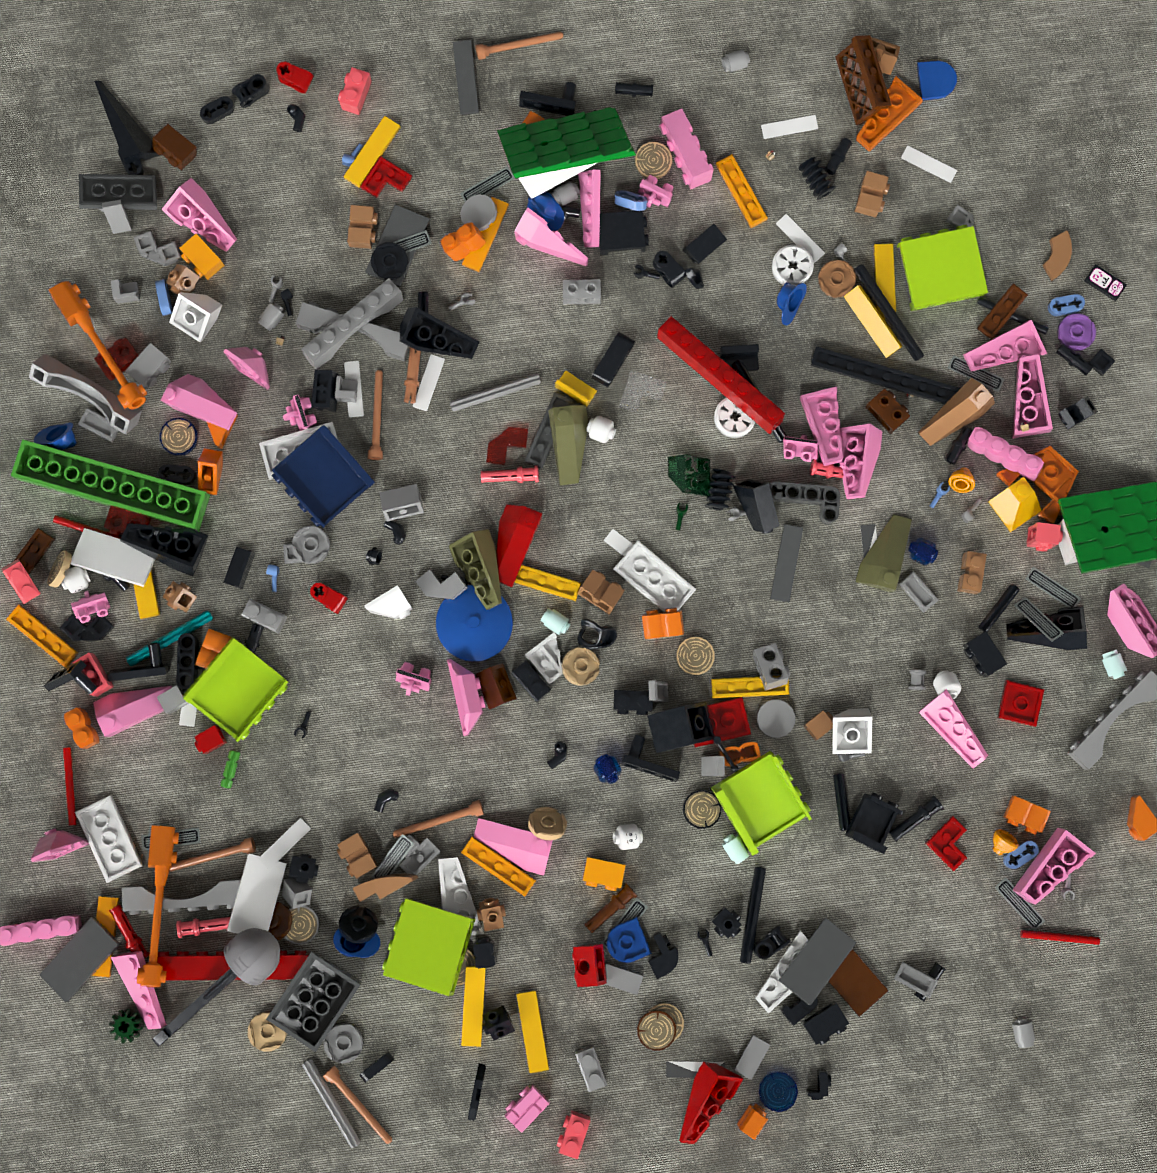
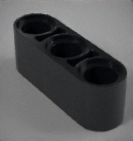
M618 332L594 371L592 379L608 388L629 355L635 341Z
M189 633L182 634L178 638L176 682L181 689L188 690L198 678V666L195 664L199 655V641L197 637ZM187 638H191L193 643L190 647L186 648L184 642ZM187 657H191V665L185 667L183 663L184 659ZM186 676L191 678V683L188 686L183 684V679Z

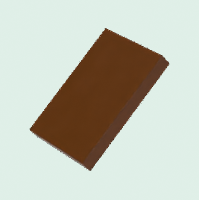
M853 949L828 981L859 1017L888 992L887 988Z

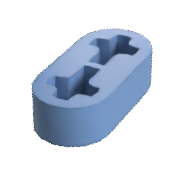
M625 190L615 192V204L636 211H642L647 208V198L645 196Z
M166 280L155 281L162 315L172 314V304Z
M1079 294L1057 297L1048 304V312L1053 316L1077 313L1084 307L1085 300ZM1074 299H1075L1076 302H1079V303H1080V304L1077 306V308H1076L1075 305H1070V306H1069V304H1071V303L1074 301ZM1056 303L1058 306L1064 305L1059 311H1057V308H1053Z
M1033 841L1020 843L1016 850L1004 855V865L1010 869L1021 867L1038 854V845ZM1026 845L1033 846V849H1031L1032 854H1022L1027 849ZM1010 855L1012 857H1016L1017 855L1020 856L1015 860V865L1013 863L1009 864L1008 861H1010Z

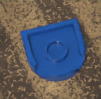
M943 61L918 62L917 71L920 97L923 100L942 99L954 90L957 83V75L951 65Z
M637 917L616 925L609 932L607 948L614 959L630 963L652 954Z

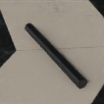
M979 297L977 304L990 310L996 305L982 297ZM1015 312L1010 317V319L1021 324L1030 320ZM1032 320L1036 330L1046 335L1049 328Z

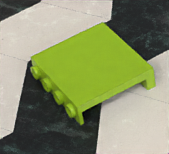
M961 225L953 231L943 229L939 230L938 234L931 235L930 232L919 235L920 238L913 239L912 236L901 239L902 242L896 245L901 251L911 297V303L909 304L911 311L984 296L988 293L974 226Z
M232 637L182 697L239 742L240 739L244 740L249 735V729L253 724L257 725L263 718L261 714L275 704L274 699L278 694L282 695L286 691L288 681L236 638Z
M771 751L711 787L752 856L759 852L758 846L804 817H807L809 821L812 819L809 815L811 811L809 806L800 799V796H802L797 786L793 787L791 783L793 780L788 770L784 771L782 767L784 764L783 760L778 754L775 755Z
M405 898V902L401 903L399 909L401 913L400 919L394 925V939H391L388 946V951H390L388 959L384 960L382 970H384L383 975L446 996H453L476 919L420 903L411 898Z

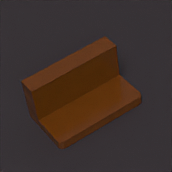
M503 663L489 667L476 674V678L479 677L481 691L489 709L517 699Z

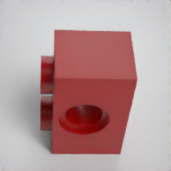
M603 944L573 947L572 958L575 964L574 978L577 987L606 984Z

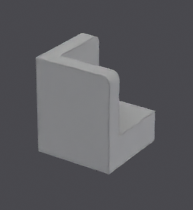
M118 279L111 280L112 295L117 304L140 301L137 282L121 283Z
M337 376L335 391L337 402L356 403L357 380L342 379L341 376Z
M178 685L157 696L166 714H172L189 704L183 699L182 696L185 692Z
M294 878L285 879L282 897L289 906L295 909L310 905L312 888L308 883L296 882Z

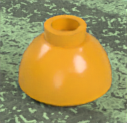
M962 467L951 474L948 484L956 492L968 493L975 487V478L968 468Z
M1002 829L995 831L993 835L994 847L992 849L998 855L1013 852L1019 847L1018 841L1010 833Z

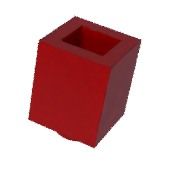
M216 725L194 736L196 739L194 744L197 750L203 752V754H208L227 743L220 728Z

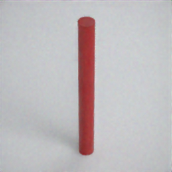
M57 515L53 518L54 523L81 532L86 528L118 539L121 538V536Z
M71 747L63 748L68 825L71 826L77 825Z
M1021 930L1020 932L1021 938L1100 944V937L1030 930Z

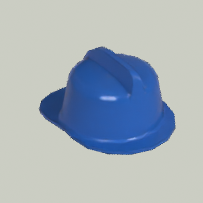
M545 191L532 199L531 197L528 198L527 208L543 218L548 223L547 226L551 231H557L562 227L565 218L564 211L550 193Z
M785 283L778 293L777 305L782 310L783 325L787 326L793 321L807 291L805 283H800L797 286Z
M73 423L53 425L41 430L34 437V443L40 445L48 444L58 450L75 446L77 442L72 431Z
M339 929L333 936L335 948L347 957L368 958L378 952L380 948V938L377 933L370 941L364 943L347 941L341 935Z

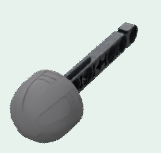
M258 928L246 929L236 935L224 947V957L230 969L152 1039L158 1047L162 1045L237 977L250 985L256 986L261 984L275 971L279 964L280 946L276 938L270 932Z

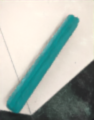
M207 610L151 643L159 642L160 649H163L177 641L182 634L191 633L213 620V616ZM148 645L127 656V663L130 666H134L148 658Z

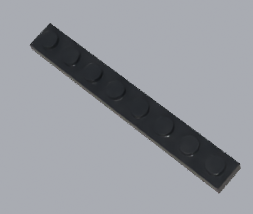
M817 346L810 365L944 405L961 389Z

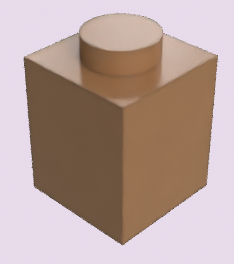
M823 710L803 726L816 741L833 728V716L828 711L825 713Z

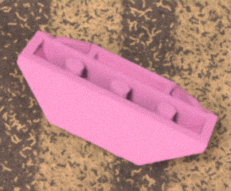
M1123 583L1110 592L1107 616L1128 649L1153 658L1157 656V624L1139 595L1127 588Z
M449 659L447 663L463 736H468L482 715V708H485L483 696L479 697L478 689H481L479 677L475 678L472 672Z

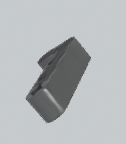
M786 482L769 483L770 489L775 488L774 490L777 492L775 496L772 495L774 502L820 505L819 518L823 524L830 525L837 520L840 507V492L836 487ZM794 489L797 492V496L790 497L787 491ZM807 491H814L816 498H808ZM832 492L835 495V500H828L826 493ZM825 511H831L834 515L833 519H827L824 514Z

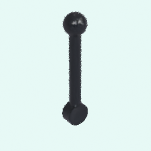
M719 736L714 737L713 742L718 744L731 766V771L736 773L738 766L734 765L721 744V738Z

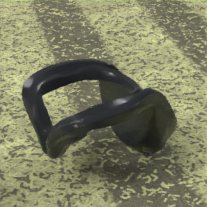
M585 618L581 620L582 629L577 639L580 646L592 650L609 647L615 642L617 631L614 627L610 625L601 627L594 621ZM586 626L592 627L598 632L599 638L597 642L591 643L582 638Z

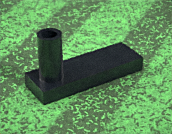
M566 82L562 98L521 91L519 107L564 116L575 114L576 101H573L576 84Z
M160 643L148 644L151 665L110 670L107 673L108 681L166 675L170 671L169 664H163Z
M82 660L54 673L44 685L48 691H51L74 680L88 695L97 688L82 672L87 666Z
M634 735L629 754L624 755L621 765L677 782L680 775L679 771L639 759L645 738Z

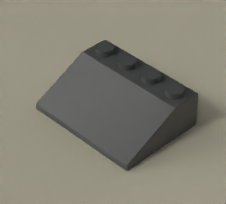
M311 951L266 1020L316 1052L360 987L362 981Z

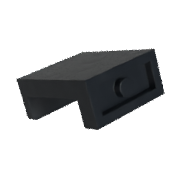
M643 211L600 213V256L608 255V252L641 249V252H645L646 246H649L648 234H644V228H647V217L643 216Z
M872 792L871 795L864 793L845 836L876 852L885 854L888 848L884 846L885 840L897 815H902L903 811L899 810V805L894 802L888 801L886 803L882 801L883 797Z

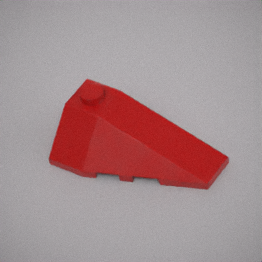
M506 505L499 521L496 558L499 583L513 587L542 520V513L525 506Z
M702 1063L694 1078L679 1139L681 1143L695 1144L710 1126V1119L715 1114H720L722 1111L720 1107L727 1099L731 1100L743 1080L741 1076L716 1063Z

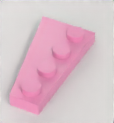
M589 170L578 173L584 247L594 248L599 247L600 170Z
M1029 320L966 352L963 356L970 371H976L1018 361L1021 357L1038 354L1045 355L1047 352L1032 320Z
M837 386L800 396V401L814 440L818 441V451L823 466L839 463L843 460L840 419L838 417L839 407L836 395Z
M947 689L920 710L919 713L972 768L987 758L988 754Z
M142 951L112 956L111 959L147 1028L159 1029L166 1026L167 1024L154 987H142L141 984H137L138 967L142 968L146 964Z

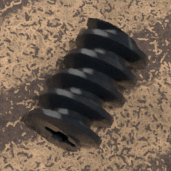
M811 157L803 162L798 169L803 171L802 176L806 178L805 182L810 184L809 189L814 190L813 196L819 200L829 195L836 188V185L829 186L833 180L825 179L829 173H822L825 166H818L822 160L815 161L816 157Z
M713 469L716 474H712L711 478L714 481L710 482L712 489L708 490V493L712 496L706 498L709 503L705 504V507L722 511L729 508L725 501H731V498L727 497L726 494H732L733 491L729 490L728 487L734 486L730 479H736V476L726 470Z

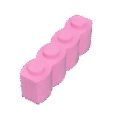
M975 427L968 439L967 446L973 452L984 454L989 460L1001 463L1010 471L1019 472L1027 480L1035 481L1044 465V462L1038 456L1026 454L1022 448L1009 445L1003 438L992 436L990 432L983 428Z
M72 914L60 918H48L40 921L0 927V945L7 946L19 942H31L38 939H50L57 936L76 934L82 928L81 916Z

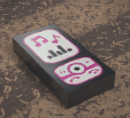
M1096 264L1084 280V282L1114 301L1119 298L1127 284Z

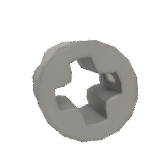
M910 670L911 686L908 689L926 690L924 686L926 670Z

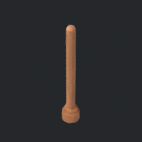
M555 32L492 46L483 45V43L475 45L478 60L486 59V56H489L491 53L559 40L563 38L564 34L562 32Z
M381 370L375 372L372 446L368 450V459L370 460L383 459V451L380 447L383 372Z
M480 800L473 801L467 808L395 830L393 836L398 838L402 834L408 835L468 815H476V817L484 815Z
M250 837L244 839L239 845L178 861L176 864H172L170 872L240 852L254 853L256 852L255 842Z
M336 1066L331 1067L323 1075V1078L327 1082L330 1081L331 1084L334 1083L386 1144H390L392 1142L391 1136L341 1080L340 1071Z

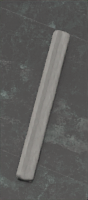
M536 373L450 401L452 411L461 410L541 383V380Z
M308 1059L302 1064L304 1070L351 1148H355L360 1144V1139L313 1060Z

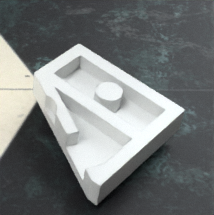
M555 632L525 654V657L547 685H550L563 675L561 655Z

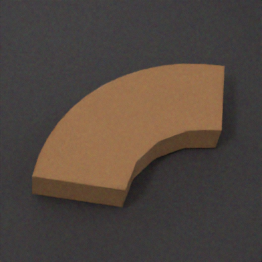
M1068 231L1049 240L1051 255L1042 266L1051 281L1061 275L1071 259L1072 243Z

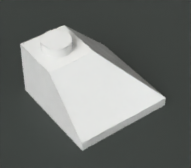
M180 292L169 323L195 340L202 342L218 319L222 304L208 295Z
M398 585L364 605L370 613L394 619L407 617L411 614L410 610L413 609Z
M869 708L848 709L833 716L832 754L871 753L872 715Z

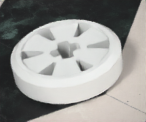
M787 245L781 248L775 254L772 261V273L775 279L782 285L791 283L797 286L800 283L807 282L814 268L811 254L805 248L798 245ZM790 262H791L792 264H794V263L797 264L796 267H795L796 270H795L794 268H791V269L788 268L789 265H790V264H789Z
M728 398L723 399L716 407L714 422L717 429L723 435L730 438H740L747 435L754 427L755 421ZM733 412H736V415H740L737 421L730 418Z

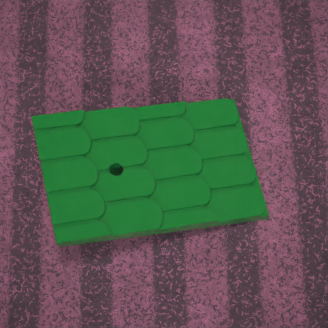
M611 107L589 113L584 111L558 119L550 118L531 124L522 123L497 130L512 174L515 178H519L531 199L599 162L636 156L617 110Z
M1157 482L1081 494L1058 500L1064 518L1058 524L1061 525L1060 531H1063L1059 548L1065 565L1078 562L1081 574L1157 559Z

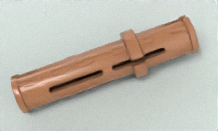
M409 347L407 380L404 381L406 386L404 402L408 403L410 401V404L416 403L417 387H419L418 373L421 351L416 350L415 352L414 349Z

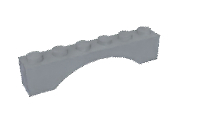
M388 278L305 345L301 350L306 360L316 370L321 368L358 329L374 318L390 312L403 301L401 290Z
M303 302L295 324L299 329L317 334L324 331L343 315L329 307L323 309L316 303L309 302L307 304ZM372 321L357 330L373 339L387 356L406 361L409 346L400 342V330L398 332L393 331L391 327L383 324L377 326Z
M45 353L32 363L30 379L44 387L65 390L86 399L102 412L111 427L126 435L138 425L142 412L141 409H124L117 395Z
M1152 670L1140 672L1135 677L1136 682L1132 686L1128 685L1122 691L1123 695L1121 698L1113 700L1109 704L1110 709L1106 713L1102 712L1096 718L1097 723L1093 727L1089 726L1082 733L1084 736L1080 740H1075L1069 748L1071 750L1067 754L1084 770H1089L1102 757L1106 734L1112 723L1121 713L1136 704L1157 699V675Z
M241 880L220 881L211 890L194 898L174 899L163 896L162 909H168V912H180V908L187 907L188 911H198L202 906H207V910L219 909V905H227V909L233 908ZM147 886L122 888L123 912L129 911V915L141 914V910H148L149 914L154 913L155 892Z

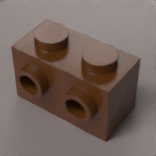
M169 124L153 137L154 151L158 155H163L173 167H177L181 171L196 157L197 147Z
M884 388L865 408L891 435L908 420L910 415L908 414L909 410L895 400L896 396L890 390L887 391Z

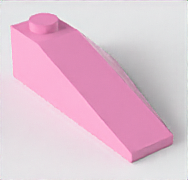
M192 178L179 186L162 209L175 223L180 226L185 225L194 234L199 233L208 242L225 252L237 240L207 193Z
M526 209L515 229L516 240L524 246L526 244L530 248L583 266L588 264V258L570 242L565 243L558 231H551L547 226L548 223L531 209Z
M248 347L224 350V354L238 371L268 390L270 388L266 363L260 351L255 348L251 350Z
M190 374L169 383L160 400L175 410L226 430L230 429L237 415V412L211 389L203 379Z
M872 424L840 428L843 460L839 464L843 470L844 476L842 479L847 499L864 498L881 450L882 431Z
M172 686L113 693L93 702L96 719L104 736H114L163 712L164 709L157 696L171 689Z
M478 818L474 838L523 870L544 875L553 840L540 839L530 831Z
M56 828L45 832V837L39 839L31 861L38 862L57 859L88 845V840L64 830L57 831Z

